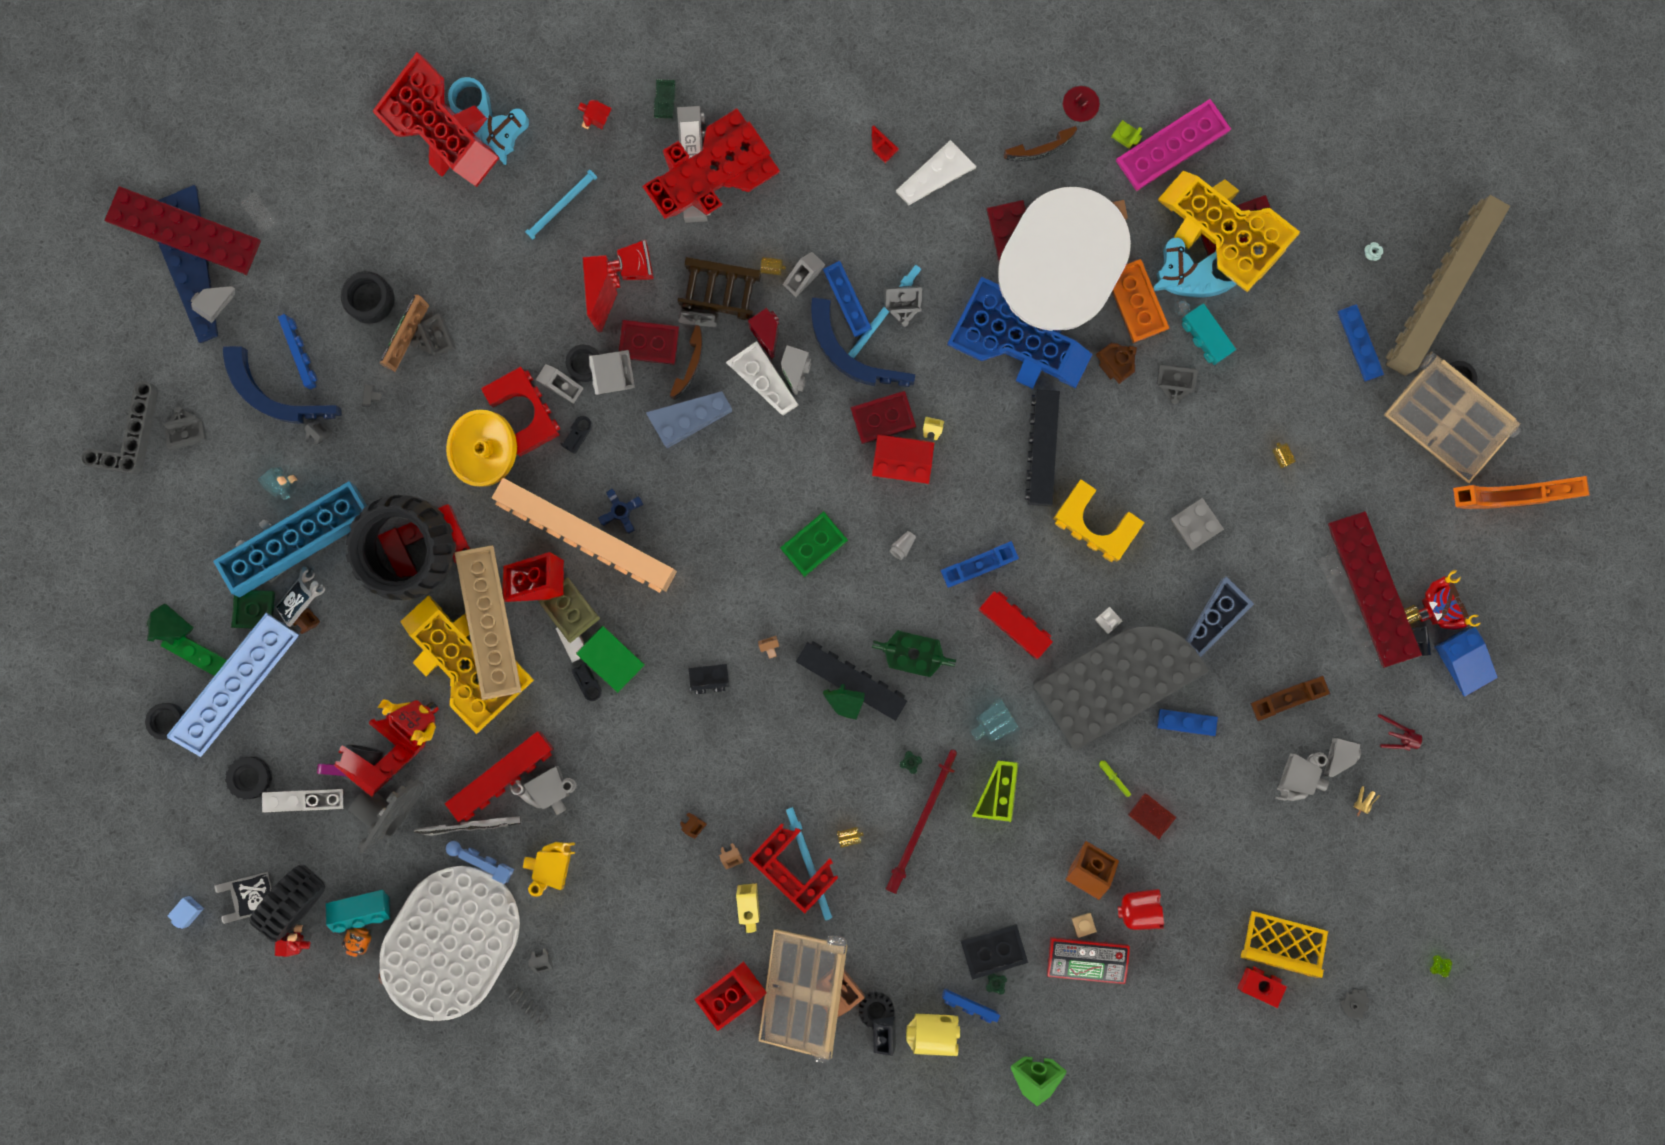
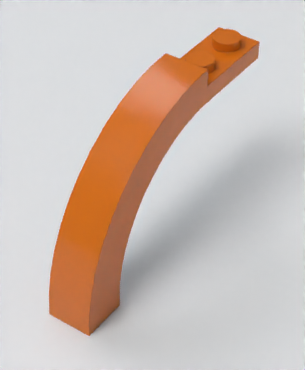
M1587 476L1516 486L1479 487L1469 485L1453 488L1455 505L1457 508L1462 509L1525 506L1590 496Z

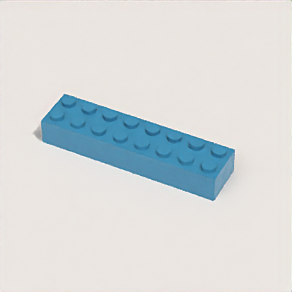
M348 481L215 559L213 562L231 594L241 597L350 533L352 521L362 512L367 504L357 487Z

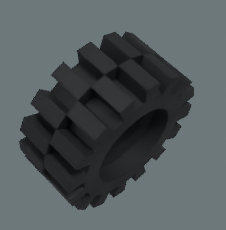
M870 992L860 1001L859 1016L862 1023H865L868 1028L871 1027L873 1029L874 1020L894 1016L893 1003L882 992ZM873 1003H879L883 1006L884 1013L882 1016L874 1018L869 1014V1007Z

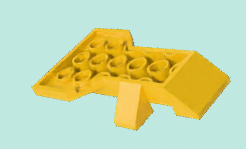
M1182 171L1158 198L1160 203L1184 219L1174 238L1182 239L1185 247L1189 249L1202 233L1216 244L1218 270L1248 292L1284 254L1287 247L1300 234V231L1271 208L1257 211H1241L1231 203L1233 198L1239 193V190L1224 179L1214 187H1211L1200 177ZM1225 225L1228 227L1232 225V231H1226ZM1244 236L1247 237V242H1246V243H1245V242H1243V243L1240 242V237H1242V238H1244ZM1261 248L1262 254L1256 255L1254 249L1258 250Z
M428 595L400 621L409 636L423 649L413 664L426 677L437 666L449 676L451 686L450 707L476 734L521 694L516 693L482 700L479 682L475 681L477 679L475 676L477 670L472 643L468 638L470 633L466 613L453 622L432 597ZM463 660L470 662L469 669L462 668ZM516 661L522 692L534 679Z

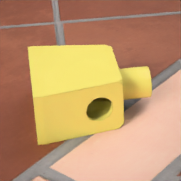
M757 883L738 885L736 899L739 924H744L746 933H752L757 931L756 923L759 922L760 917Z

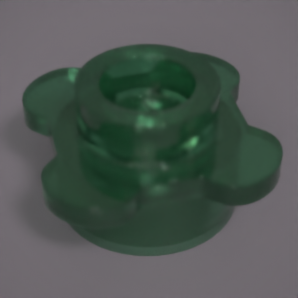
M907 751L903 761H900V767L908 769L911 774H915L918 765L922 763V758L913 755L911 751Z
M994 973L988 975L989 982L986 990L989 993L993 991L999 995L1004 994L1005 983L1007 982L1006 976H997Z

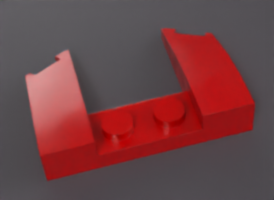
M446 504L438 508L444 514L445 521L450 523L453 529L451 534L453 542H456L455 552L462 551L464 548L469 550L470 547L451 505ZM410 522L402 527L393 528L378 535L397 576L403 578V576L416 575L418 572L406 546L424 539L419 528ZM454 552V554H453V560H454V562H455V564H456V557H455V552Z
M386 715V719L379 721L371 719L369 721L373 728L395 745L375 766L343 745L339 750V753L343 754L341 761H336L334 765L371 797L426 745V742H422V745H417L414 748L389 725V715Z
M781 823L748 860L805 914L838 879V875H833L830 867L833 861L829 858L804 885L777 859L801 830L799 828H795V831L783 828L784 824Z

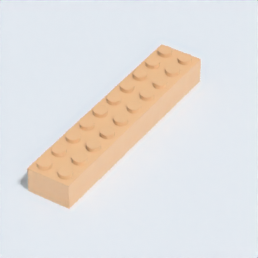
M502 478L492 496V499L496 500L495 505L508 512L512 509V514L524 521L529 518V523L541 530L546 527V532L558 539L561 536L564 537L563 541L575 548L577 545L581 546V551L592 557L594 554L598 555L597 559L609 566L611 563L615 564L614 568L625 575L628 572L632 573L631 577L642 584L647 581L649 583L648 587L659 593L661 590L667 591L677 573L676 570L504 478Z

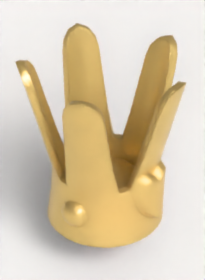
M1362 786L1358 800L1353 806L1359 810L1357 816L1360 815L1361 811L1368 814L1372 804L1380 795L1371 803L1375 792L1372 791L1362 803L1364 787Z

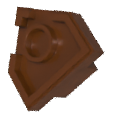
M1111 342L1096 354L1097 358L1101 361L1099 364L1101 369L1110 380L1114 378L1118 384L1135 372L1137 347H1127Z

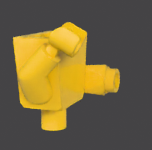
M554 842L544 846L542 851H538L536 859L525 857L523 868L533 870L532 880L534 881L528 887V891L532 896H541L547 886L558 890L564 889L570 856L575 854V852L570 850V846L575 845L574 842Z

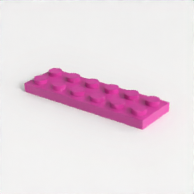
M1209 99L1118 157L1116 162L1137 192L1229 133L1231 128L1212 100Z

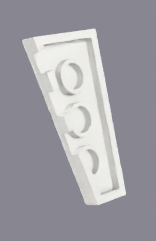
M950 140L896 190V193L910 205L969 171L976 169V166Z
M757 341L726 362L780 414L785 415L799 405Z

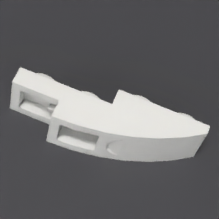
M343 789L262 793V812L343 809Z

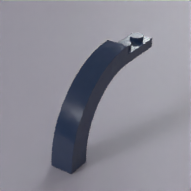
M812 297L811 316L813 331L820 349L834 367L847 377L874 387L876 379L880 380L882 384L897 382L901 387L914 385L915 374L870 367L856 361L847 354L836 340L831 327V300Z
M242 346L223 347L224 364L232 385L240 396L258 411L274 419L294 424H303L304 416L308 420H315L317 416H324V419L330 420L336 419V416H341V408L337 405L291 406L273 401L261 391L251 375L248 363V350Z

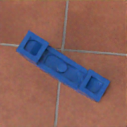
M1012 541L940 571L947 588H950L1018 560L1019 557Z

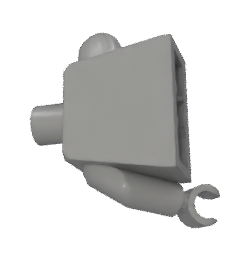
M1318 752L1311 754L1305 760L1299 755L1290 753L1277 788L1281 794L1276 799L1296 801L1305 799L1308 794L1314 795L1316 789L1326 791L1329 781L1320 778L1322 773L1320 767L1328 763L1327 756L1324 753Z
M555 766L524 784L525 788L517 780L516 783L519 787L513 788L510 786V789L514 795H518L526 803L542 809L552 806L556 815H559L567 810L562 799L569 796V793H572L577 785L571 778L563 779L559 766Z

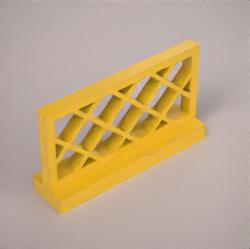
M1251 911L1244 950H1242L1240 958L1315 978H1322L1324 971L1322 970L1328 931ZM1255 917L1263 918L1267 926L1258 931L1254 925ZM1277 922L1281 923L1286 930L1278 936L1271 927ZM1296 927L1300 928L1304 934L1297 941L1290 932ZM1268 928L1274 938L1266 943L1260 933ZM1315 932L1322 934L1321 942L1316 946L1309 937ZM1287 933L1293 943L1285 948L1279 938ZM1256 935L1263 944L1257 949L1250 947L1251 939ZM1307 939L1312 948L1304 953L1298 943ZM1275 940L1282 949L1276 954L1272 953L1268 947ZM1294 945L1301 954L1295 959L1291 958L1287 952ZM1314 951L1318 956L1317 965L1310 963L1306 955Z

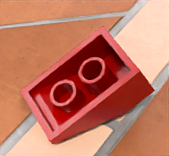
M548 552L503 566L502 594L504 602L548 600L562 596L564 560Z
M743 961L694 1000L716 1030L719 1031L756 1004L767 992Z

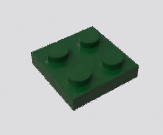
M251 590L241 597L234 595L231 628L253 629L265 613L273 617L275 592Z

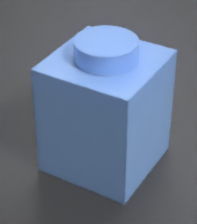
M187 896L180 900L168 917L175 927L183 929L189 927L204 908L191 896Z

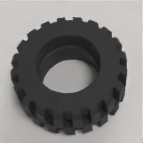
M297 865L258 904L250 916V924L270 941H279L313 907L326 888L325 882L305 865Z

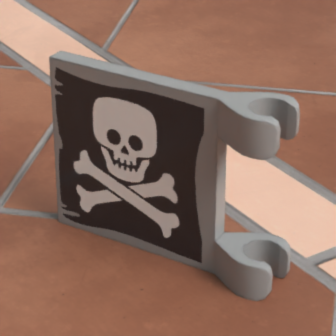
M303 567L300 570L297 581L275 606L289 627H291L310 602L325 591L324 585L316 589L319 585L317 581L311 583L309 590L305 582L313 579L315 573L311 570L309 574H306L308 572L307 567Z
M268 872L215 886L216 893L231 890L235 913L222 916L224 924L252 915L258 904L272 889Z

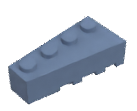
M721 391L646 412L665 447L669 448L731 413L732 408Z
M1227 577L1222 578L1185 640L1191 644L1201 657L1254 603Z

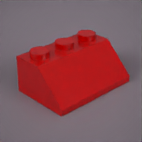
M878 434L872 476L929 484L934 442Z

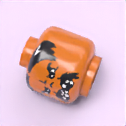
M363 927L348 929L342 942L343 948L346 949V954L357 957L358 954H364L367 951L372 939L369 930Z

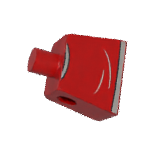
M646 240L617 250L618 260L612 261V265L615 267V271H621L623 280L654 279Z

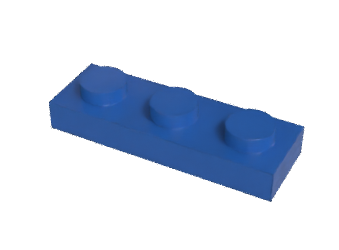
M1159 709L1157 728L1216 736L1218 717Z
M944 989L942 998L947 1005L952 1007L958 1005L967 1014L973 1015L976 1013L981 1015L980 1019L988 1023L992 1021L998 1022L999 1012Z

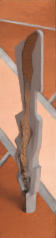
M521 816L461 822L460 825L453 826L439 825L416 828L414 832L433 836L459 830L473 831L476 829L485 830L521 824L522 820Z

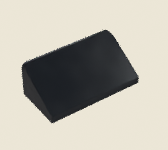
M896 1017L874 1020V1053L893 1056L896 1046Z

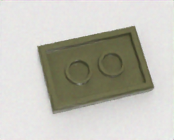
M568 577L563 581L562 596L538 601L569 643L573 642L600 619Z

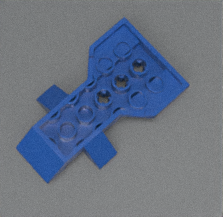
M983 277L980 278L947 343L948 346L980 361L1002 354H1007L1022 361L1023 364L1016 382L1031 389L1034 388L1041 371L1058 378V381L1076 389L1093 355L1077 341L1062 335V330H1043L1021 320L1013 313L1002 296L999 284ZM985 317V323H978L977 318ZM1002 325V331H995L994 326ZM1019 333V339H1013L1011 334Z

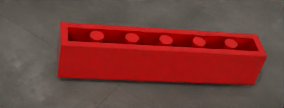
M537 731L444 804L458 822L463 820L465 822L469 821L475 816L473 812L478 808L483 810L491 804L489 801L494 796L498 798L506 792L504 788L509 784L514 786L517 780H521L520 776L523 773H531L537 768L536 763L540 760L544 762L549 759L554 748L542 732Z

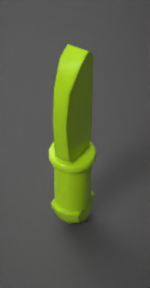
M1105 760L1100 761L1099 766L1109 777V780H1113L1123 794L1129 797L1131 793L1117 777V773L1111 769Z

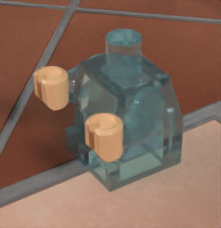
M281 467L271 468L257 479L266 491L273 496L280 495L283 500L290 497L287 492L290 489L289 484L297 481L294 475H290L287 478L284 477L282 474L284 471Z

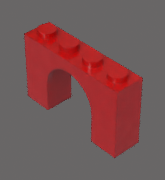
M522 367L481 388L489 405L493 408L513 397H525L532 401L535 409L533 421L527 428L515 434L517 442L516 454L519 457L560 436L558 430L561 429L556 419L552 420L549 414L552 412L547 403H542L540 399L542 394L537 386L533 387L531 381L534 379L529 370L525 371Z

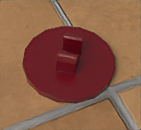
M1076 86L1068 90L1062 103L1066 115L1073 121L1085 122L1094 118L1100 106L1099 97L1096 92L1086 86Z

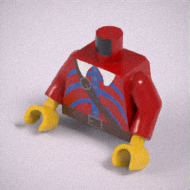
M1452 570L1448 577L1444 576L1431 583L1425 592V598L1421 600L1425 608L1416 612L1419 621L1423 622L1430 619L1432 625L1438 624L1441 628L1452 630L1465 628L1469 625L1475 627L1481 624L1472 622L1473 617L1479 616L1477 614L1470 616L1469 619L1465 618L1469 615L1454 583L1459 582L1461 577L1457 579L1451 577L1457 570Z

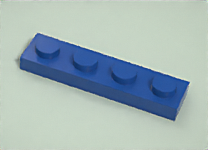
M838 261L824 268V273L854 336L857 337L872 330L841 262Z
M1357 304L1339 310L1338 315L1364 382L1384 375Z
M285 314L278 316L304 386L308 389L317 387L315 383L317 376L313 370H310L308 365L311 363L310 358L302 349V346H304L303 340L299 335L297 336L295 331L297 329L296 322Z

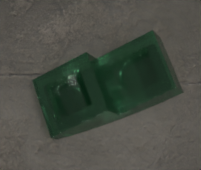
M656 79L654 118L673 119L676 80Z

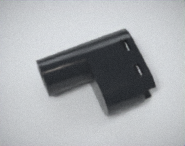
M1428 626L1411 628L1415 630L1413 634L1422 656L1431 655Z

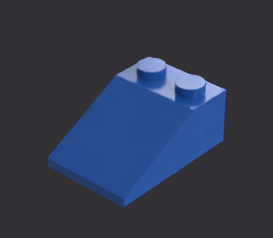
M1467 627L1434 646L1464 697L1498 678L1486 644L1476 627Z

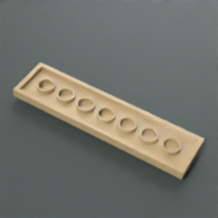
M492 545L455 552L482 700L521 693L494 547Z

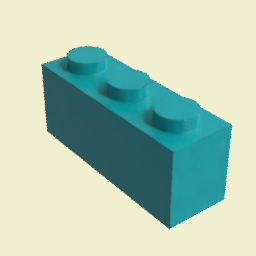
M1204 303L1181 319L1184 330L1192 334L1194 344L1198 348L1201 347L1205 352L1204 358L1208 363L1212 362L1213 365H1216L1237 350Z
M384 890L325 903L326 925L333 933H341L346 929L361 928L367 924L381 923L384 920L391 919L390 900Z

